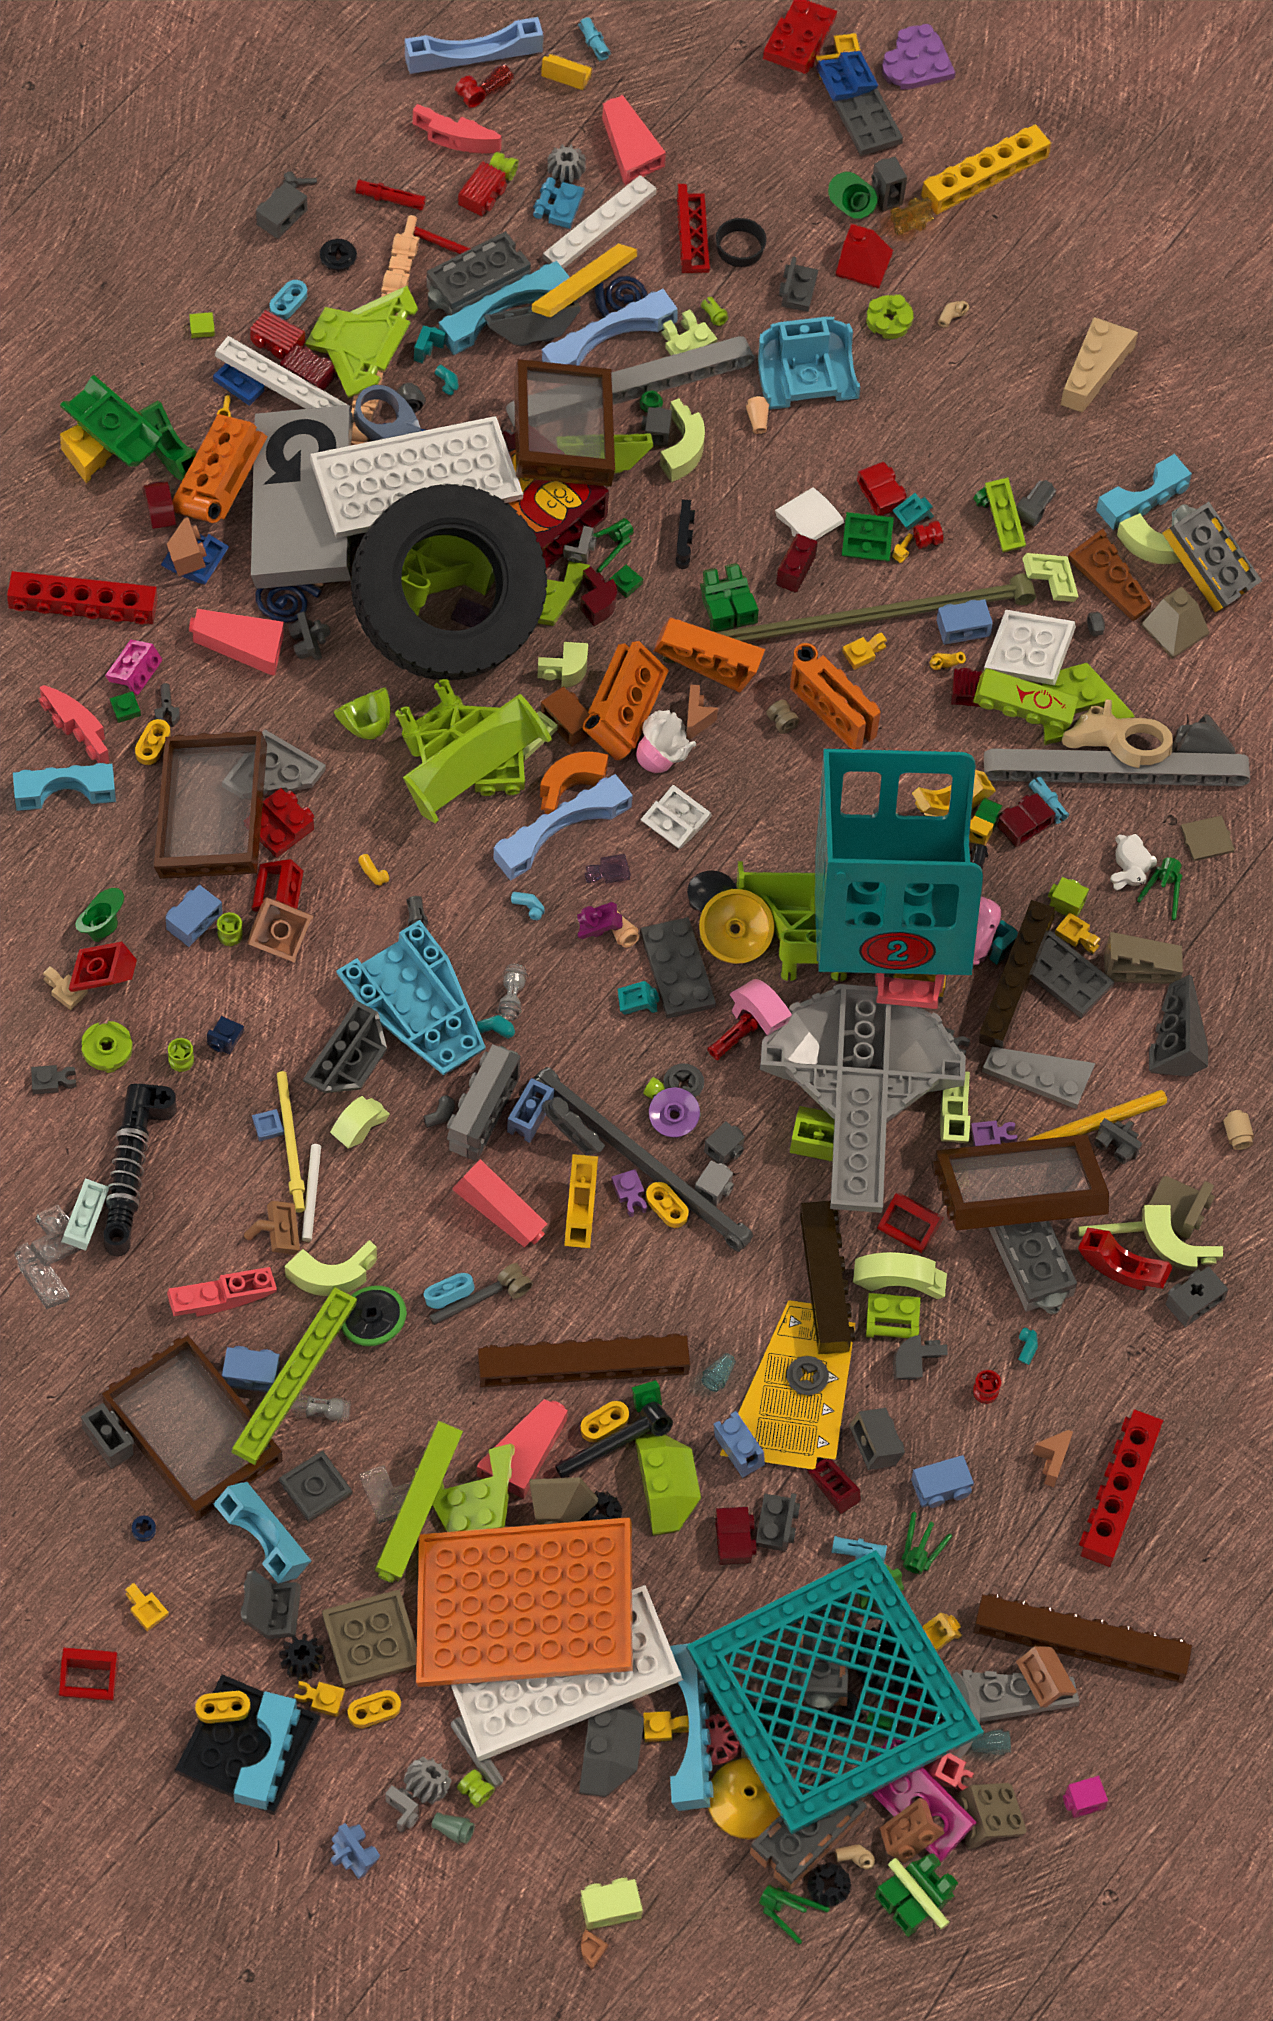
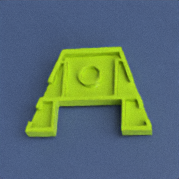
M569 561L564 582L547 579L545 604H543L544 608L541 617L538 620L539 624L555 625L569 604V600L579 589L583 579V570L590 567V565Z
M1088 663L1061 669L1055 685L1041 683V686L1078 697L1074 714L1088 711L1092 706L1102 707L1105 705L1106 699L1112 700V714L1116 718L1135 717L1131 710ZM1043 725L1045 745L1062 741L1064 731L1056 732L1051 730L1049 726Z
M507 1444L488 1449L493 1472L492 1477L444 1489L442 1480L432 1505L447 1532L505 1527L509 1498L507 1491L509 1479H511L512 1475L511 1461L512 1455L515 1452L514 1445Z

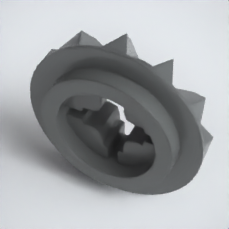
M677 1064L666 1072L664 1087L665 1089L678 1088L679 1080L685 1081L689 1078V1087L683 1086L682 1089L689 1091L694 1097L700 1096L703 1090L704 1077L700 1070L693 1065Z
M803 1356L790 1364L787 1371V1379L790 1388H793L799 1395L811 1396L816 1393L819 1394L827 1386L829 1373L826 1365L821 1360L811 1356ZM801 1368L808 1373L815 1372L812 1376L814 1384L808 1380L800 1381L803 1377Z

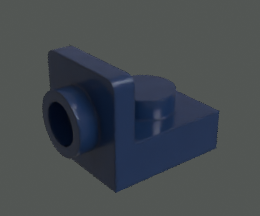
M221 1016L213 1031L209 1030L207 1032V1045L216 1052H225L230 1055L244 1032V1026Z

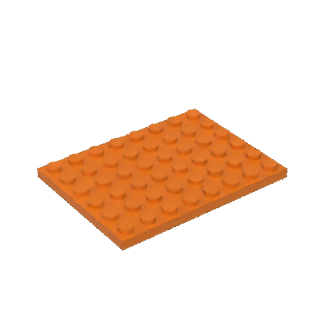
M630 1517L419 1535L416 1684L418 1687L633 1671L632 1521Z

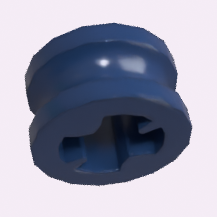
M144 1515L137 1517L132 1523L133 1537L140 1542L150 1541L156 1534L154 1520ZM143 1523L148 1524V1529L151 1528V1531H145L144 1534H140V1529H136L137 1526L142 1527Z

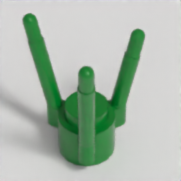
M625 518L594 534V537L599 538L609 533L614 542H621L597 569L599 573L624 546L631 542L629 537L634 534L631 523Z
M1164 858L1161 867L1156 868L1154 875L1137 898V902L1140 903L1158 877L1162 881L1161 887H1165L1166 883L1175 882L1171 918L1176 920L1180 882L1183 877L1180 874L1181 863L1175 858Z
M912 1512L901 1561L904 1562L902 1566L906 1570L921 1575L923 1570L928 1572L932 1562L952 1538V1534H948L929 1558H927L928 1553L924 1548L934 1526V1522L931 1521L925 1530L919 1546L913 1547L911 1550L917 1516L916 1512Z
M769 1884L759 1900V1904L765 1907L763 1913L771 1917L797 1944H801L802 1940L775 1913V1910L781 1912L784 1906L787 1905L806 1913L807 1908L798 1903L824 1912H829L830 1908Z

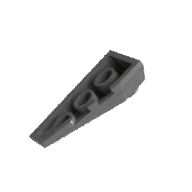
M1189 974L1169 984L1162 1010L1165 1012L1162 1023L1157 1024L1155 1030L1158 1033L1156 1043L1151 1044L1149 1050V1071L1151 1073L1190 1076L1208 1067L1206 1035L1193 977Z

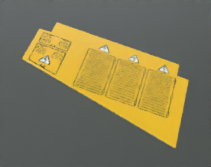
M788 1300L738 1412L764 1451L766 1463L814 1469L816 1468L817 1457L836 1459L853 1342H851L849 1352L818 1354L811 1303ZM849 1322V1327L853 1326L855 1331V1323ZM803 1356H811L821 1360L826 1365L829 1380L827 1386L819 1394L816 1393L811 1396L799 1395L793 1388H790L787 1371L794 1360ZM801 1368L803 1377L800 1381L808 1380L814 1384L812 1376L815 1372L808 1373ZM722 1448L720 1456L728 1457V1455ZM750 1456L746 1460H754V1457Z

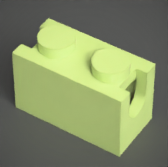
M619 1878L612 1881V1884L609 1885L591 1884L586 1886L585 1890H581L580 1900L587 1930L642 1918L643 1910L635 1879Z

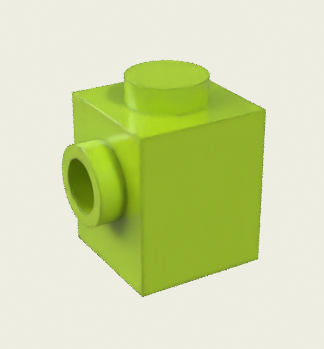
M1062 877L1058 885L1053 884L1048 894V897L1051 898L1050 906L1055 907V911L1066 916L1070 912L1078 917L1087 900L1089 889L1073 879Z

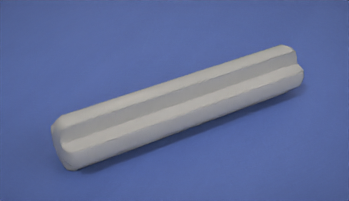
M457 1717L451 1722V1728L486 1782L497 1788L503 1783V1777L490 1758L479 1762L463 1717Z

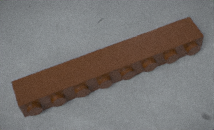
M677 1333L668 1334L666 1337L644 1335L636 1339L617 1337L614 1340L603 1341L600 1338H593L587 1342L565 1340L562 1343L551 1344L543 1341L535 1345L514 1343L507 1347L486 1345L483 1348H478L480 1388L689 1375L690 1370L687 1335L681 1336Z
M982 1594L973 1630L975 1634L1029 1647H1052L1058 1654L1182 1684L1187 1675L1193 1646L1187 1644L1183 1639L1172 1638L1170 1640L1162 1638L1154 1632H1137L1125 1625L1116 1627L1108 1625L1106 1621L1100 1619H1093L1091 1621L1083 1619L1075 1613L1062 1614L1046 1606L1040 1608L1029 1606L1027 1602L1021 1600H1014L1012 1602L1004 1600L996 1594Z

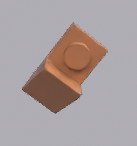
M690 684L686 739H692L717 720V708L703 707L704 695H699L700 685Z
M1064 1431L1035 1444L1033 1454L1047 1459L1042 1472L1047 1475L1044 1484L1051 1487L1055 1486L1073 1431Z

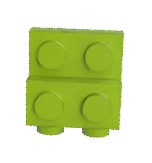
M523 749L475 783V792H480L482 796H492L495 794V791H505L507 795H517L520 793V790H524Z

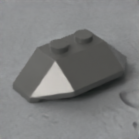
M575 300L551 318L533 312L532 306L486 314L484 319L489 328L514 345L527 346L534 341L548 342L552 341L555 337H561L581 311V307L578 301Z
M356 1000L303 1078V1082L324 1093L361 1090L387 1051L379 1013Z
M630 1702L589 1718L579 1794L607 1797L614 1789L637 1772L644 1717Z

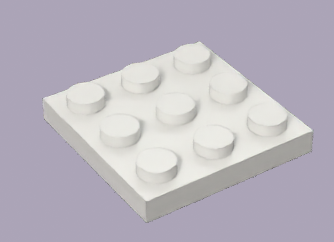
M1005 610L984 669L988 668L1023 680L1055 685L1076 628L1075 621Z

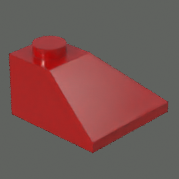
M851 224L843 244L835 276L879 289L893 255V250L874 230Z
M122 941L79 949L69 990L70 992L132 980L137 959Z

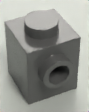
M648 407L647 416L642 417L641 430H644L645 434L651 433L653 445L668 447L672 410L661 407Z
M725 1121L705 1141L704 1153L717 1164L722 1163L726 1165L732 1158L736 1160L744 1151L745 1137L743 1132L737 1126H731Z

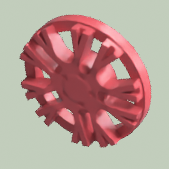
M713 1714L709 1719H706V1728L709 1729L711 1744L707 1745V1755L712 1750V1765H720L735 1758L741 1749L739 1741L728 1740L730 1736L735 1734L732 1729L727 1733L725 1732L730 1728L725 1716ZM719 1721H720V1722H725V1723H726L725 1726H723L722 1728H719V1727H718ZM714 1722L715 1728L711 1729L709 1723ZM727 1744H728L729 1746L733 1747L734 1750L731 1751L730 1749H728V1748L726 1747ZM724 1750L727 1756L718 1759L717 1752Z

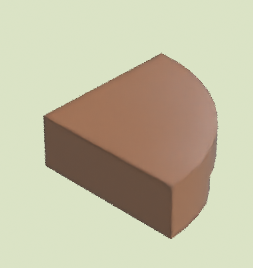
M585 1930L581 1939V1954L585 1963L593 1970L609 1945L588 1930Z

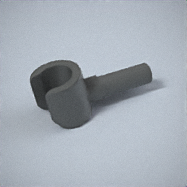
M291 171L284 174L285 179L283 183L287 182L295 188L302 184L317 183V178H296L295 174Z

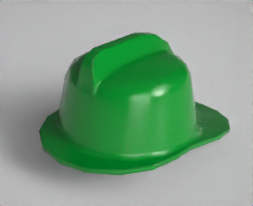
M842 172L834 176L829 183L828 194L830 200L848 216L854 219H862L874 212L878 199L876 191L858 175L852 172Z
M109 888L99 893L76 919V929L81 933H87L97 943L111 935L118 926L116 914L124 903L125 896L123 891L119 888Z

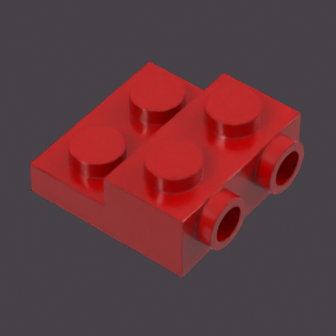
M282 788L263 801L260 842L276 858L314 830V814L306 806L302 809L297 804L298 799L296 795L290 790L285 792ZM250 817L244 820V826L248 830L250 824Z

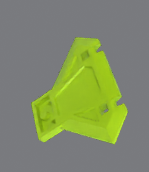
M408 286L400 288L351 312L325 307L305 344L310 350L329 354L348 398L361 393L367 387L378 385L381 378L376 375L377 372L386 370L411 323L409 320H406L407 316L415 315L418 307Z

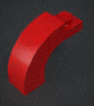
M1088 1227L1078 1247L1084 1259L1097 1271L1118 1283L1144 1291L1146 1286L1163 1289L1173 1268L1168 1261L1145 1258L1127 1251L1117 1243L1112 1233L1107 1230Z

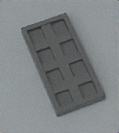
M877 88L849 99L832 100L860 156L903 144V136Z
M689 917L640 928L642 941L666 1018L715 1008L716 1002Z
M1049 931L1031 979L1082 1019L1113 987L1114 981ZM1012 947L1005 954V958L1007 960L1011 953Z

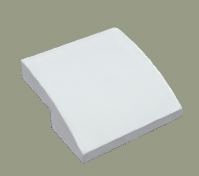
M813 487L775 510L776 517L791 528L794 537L796 534H801L817 540L844 523V519L834 506Z
M672 785L659 802L655 801L641 821L675 847L681 849L707 823L712 814L676 786Z

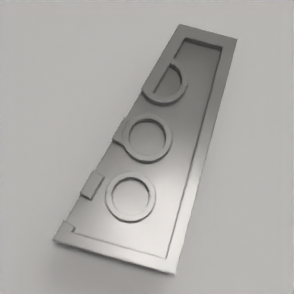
M992 1047L982 1072L1077 1109L1095 1063Z
M962 1669L961 1675L971 1683L977 1694L980 1704V1722L1078 1706L1080 1702L1076 1692L1073 1696H1060L1048 1707H1040L1022 1673L1005 1675L997 1674V1672L993 1671L975 1673L972 1670ZM1069 1677L1070 1680H1071V1682H1072V1684L1074 1685V1687H1075V1689H1076V1685H1075V1682H1074V1678H1073V1677Z

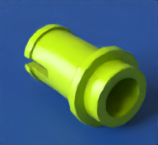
M707 297L710 303L704 299L701 303L702 309L711 317V322L714 325L722 326L728 320L727 311L721 309L713 297Z

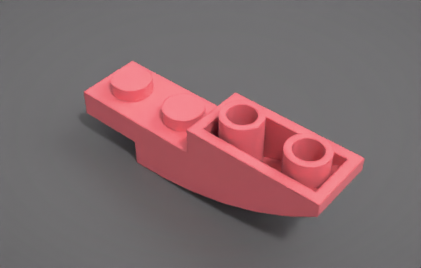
M419 104L413 109V125L428 131V140L433 143L471 153L488 154L501 151L502 135L494 130H489L475 121L461 117L458 122H454L451 118L444 117L432 109Z
M45 685L41 686L39 702L45 711L49 710L52 714L51 718L54 725L58 729L62 728L66 735L73 732L79 742L83 741L86 745V752L91 760L96 759L98 763H109L108 749L102 742L105 740L104 727L87 708L67 694Z
M266 1267L220 1275L219 1280L169 1288L167 1296L173 1316L196 1313V1316L199 1317L254 1302L275 1293L277 1288L271 1268Z

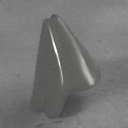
M1208 714L1203 715L1199 722L1191 725H1181L1177 729L1176 739L1172 745L1174 753L1235 754L1234 746Z

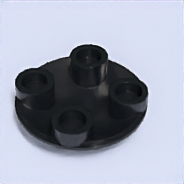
M714 870L701 872L694 876L688 885L687 895L689 904L692 909L702 912L711 898L720 892L737 889L736 885L728 875Z

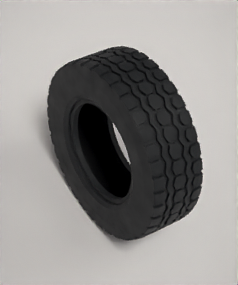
M440 484L427 488L424 487L408 493L390 505L374 521L362 538L354 557L355 560L351 572V591L353 606L356 609L355 613L359 623L362 625L361 628L366 636L369 637L377 650L379 649L385 658L394 662V665L401 669H406L414 675H421L424 678L434 680H460L483 674L503 663L518 651L538 624L547 593V574L545 573V559L542 557L543 552L539 542L537 543L536 541L537 537L533 530L529 529L525 519L521 515L519 516L511 505H506L504 500L496 495L492 496L489 492L478 488L477 490L475 487L459 486V484ZM437 535L456 536L474 544L486 556L494 572L496 592L491 610L480 624L465 630H443L424 622L410 608L402 589V567L408 552L419 541Z

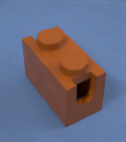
M563 686L541 701L540 711L558 725V734L571 747L588 736L583 730V723L590 715L588 713L590 709H585L573 692H569Z

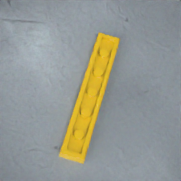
M618 243L532 303V311L551 318L637 257V249Z

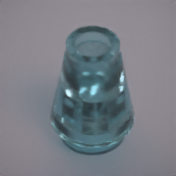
M724 1353L703 1371L701 1379L703 1385L713 1392L723 1389L736 1364L735 1358L728 1353Z
M1002 1728L984 1733L983 1736L973 1741V1752L1005 1756V1753H1011L1010 1731H1003Z

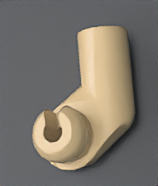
M958 301L947 304L938 320V324L943 328H947L953 318L961 317L969 311L968 303L966 301Z
M861 1845L835 1849L837 1862L851 1860L863 1869H871L874 1866V1856Z

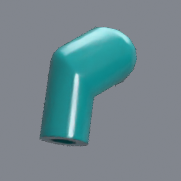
M440 364L434 374L446 383L442 387V391L452 396L455 390L459 388L458 377Z
M500 1015L477 1021L480 1033L493 1030L504 1038H511L515 1034L513 1024Z
M1025 1327L1022 1329L1019 1339L1026 1343L1018 1360L1030 1365L1038 1348V1339L1035 1330L1032 1329L1031 1331Z

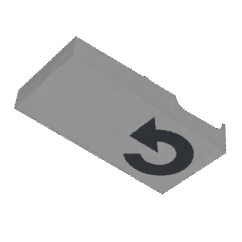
M349 405L255 414L256 430L263 432L267 436L254 462L251 577L256 589L351 580V535L340 538L335 537L310 460V454L351 446L354 418Z

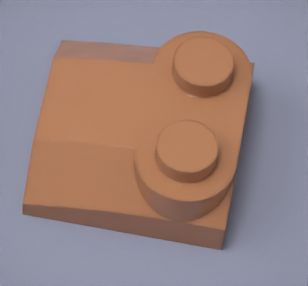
M266 897L258 911L247 944L295 963L307 928L314 916L281 903L278 900Z

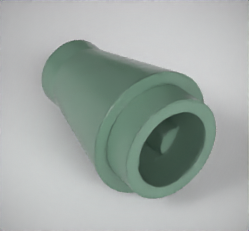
M438 1812L432 1821V1828L440 1831L457 1844H468L473 1835L475 1824L470 1822L469 1818L444 1815Z

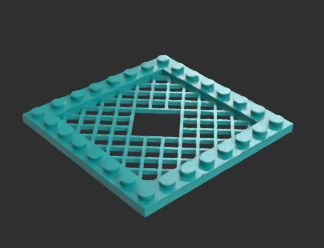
M877 1550L688 1644L686 1647L791 1834L978 1739L984 1734L983 1729ZM855 1594L870 1598L866 1610L852 1606ZM850 1596L848 1605L838 1602ZM873 1602L881 1614L870 1612ZM832 1606L846 1610L843 1622L828 1618ZM827 1608L824 1617L815 1614ZM850 1612L864 1615L861 1628L847 1624ZM868 1617L883 1621L880 1633L865 1629ZM808 1618L822 1622L819 1634L804 1630ZM803 1620L800 1629L791 1626ZM826 1623L841 1627L838 1639L823 1636ZM886 1624L894 1637L884 1634ZM845 1629L859 1633L856 1645L841 1641ZM784 1630L799 1634L795 1646L781 1642ZM779 1632L777 1641L767 1638ZM863 1634L878 1638L875 1650L860 1646ZM802 1636L817 1639L814 1652L799 1648ZM882 1640L896 1643L893 1656L878 1652ZM821 1641L835 1645L832 1657L818 1653ZM760 1642L775 1646L771 1658L757 1654ZM755 1644L753 1653L743 1650ZM840 1646L854 1650L851 1662L836 1658ZM900 1647L908 1660L897 1657ZM779 1648L793 1651L790 1664L775 1660ZM858 1652L872 1655L869 1668L855 1664ZM797 1653L812 1657L808 1669L794 1665ZM736 1654L751 1658L748 1670L733 1666ZM731 1656L730 1663L728 1665L725 1658ZM876 1657L891 1661L888 1673L873 1669ZM816 1658L867 1673L854 1720L802 1706ZM755 1660L769 1663L766 1676L751 1672ZM895 1662L910 1666L907 1678L892 1675ZM773 1665L788 1669L785 1681L770 1677ZM792 1670L807 1674L803 1687L788 1683ZM913 1670L921 1683L910 1680ZM733 1672L745 1675L742 1688ZM871 1674L886 1678L883 1691L868 1687ZM749 1677L764 1681L761 1693L746 1689ZM890 1680L905 1684L901 1696L887 1692ZM768 1682L782 1686L779 1699L764 1695ZM909 1685L923 1689L920 1702L905 1698ZM786 1688L801 1692L798 1704L783 1700ZM866 1692L881 1696L878 1708L863 1704ZM926 1693H928L935 1706L924 1703ZM746 1695L758 1698L755 1710ZM885 1697L899 1701L896 1714L881 1710ZM763 1700L777 1704L774 1717L759 1712ZM903 1703L918 1707L915 1719L900 1715ZM781 1705L796 1709L792 1722L778 1718ZM922 1708L937 1712L933 1725L919 1721ZM861 1710L875 1713L872 1726L857 1722ZM800 1711L814 1715L811 1727L796 1723ZM879 1715L894 1719L891 1732L876 1727ZM818 1716L833 1720L830 1733L815 1729ZM941 1716L944 1723L938 1725V1721ZM759 1718L772 1722L769 1733H767ZM898 1720L913 1725L910 1737L895 1733ZM837 1722L852 1726L848 1738L834 1734ZM776 1723L790 1727L787 1740L772 1736ZM917 1726L930 1729L914 1738ZM856 1727L870 1731L867 1744L852 1740ZM794 1729L809 1733L806 1745L791 1741ZM874 1733L889 1737L886 1749L871 1745ZM813 1734L828 1738L824 1751L810 1747ZM893 1738L905 1741V1743L890 1750ZM832 1740L846 1743L843 1756L828 1752ZM773 1742L785 1745L782 1757ZM850 1745L865 1749L862 1762L847 1758ZM789 1746L804 1750L800 1763L785 1759ZM869 1750L881 1754L866 1762ZM808 1752L822 1756L819 1768L804 1764ZM826 1757L841 1761L838 1774L823 1770ZM845 1763L858 1766L842 1775ZM786 1765L798 1768L795 1781ZM802 1769L817 1774L814 1786L799 1782ZM821 1775L833 1778V1780L818 1787ZM799 1788L808 1790L809 1792L802 1795Z

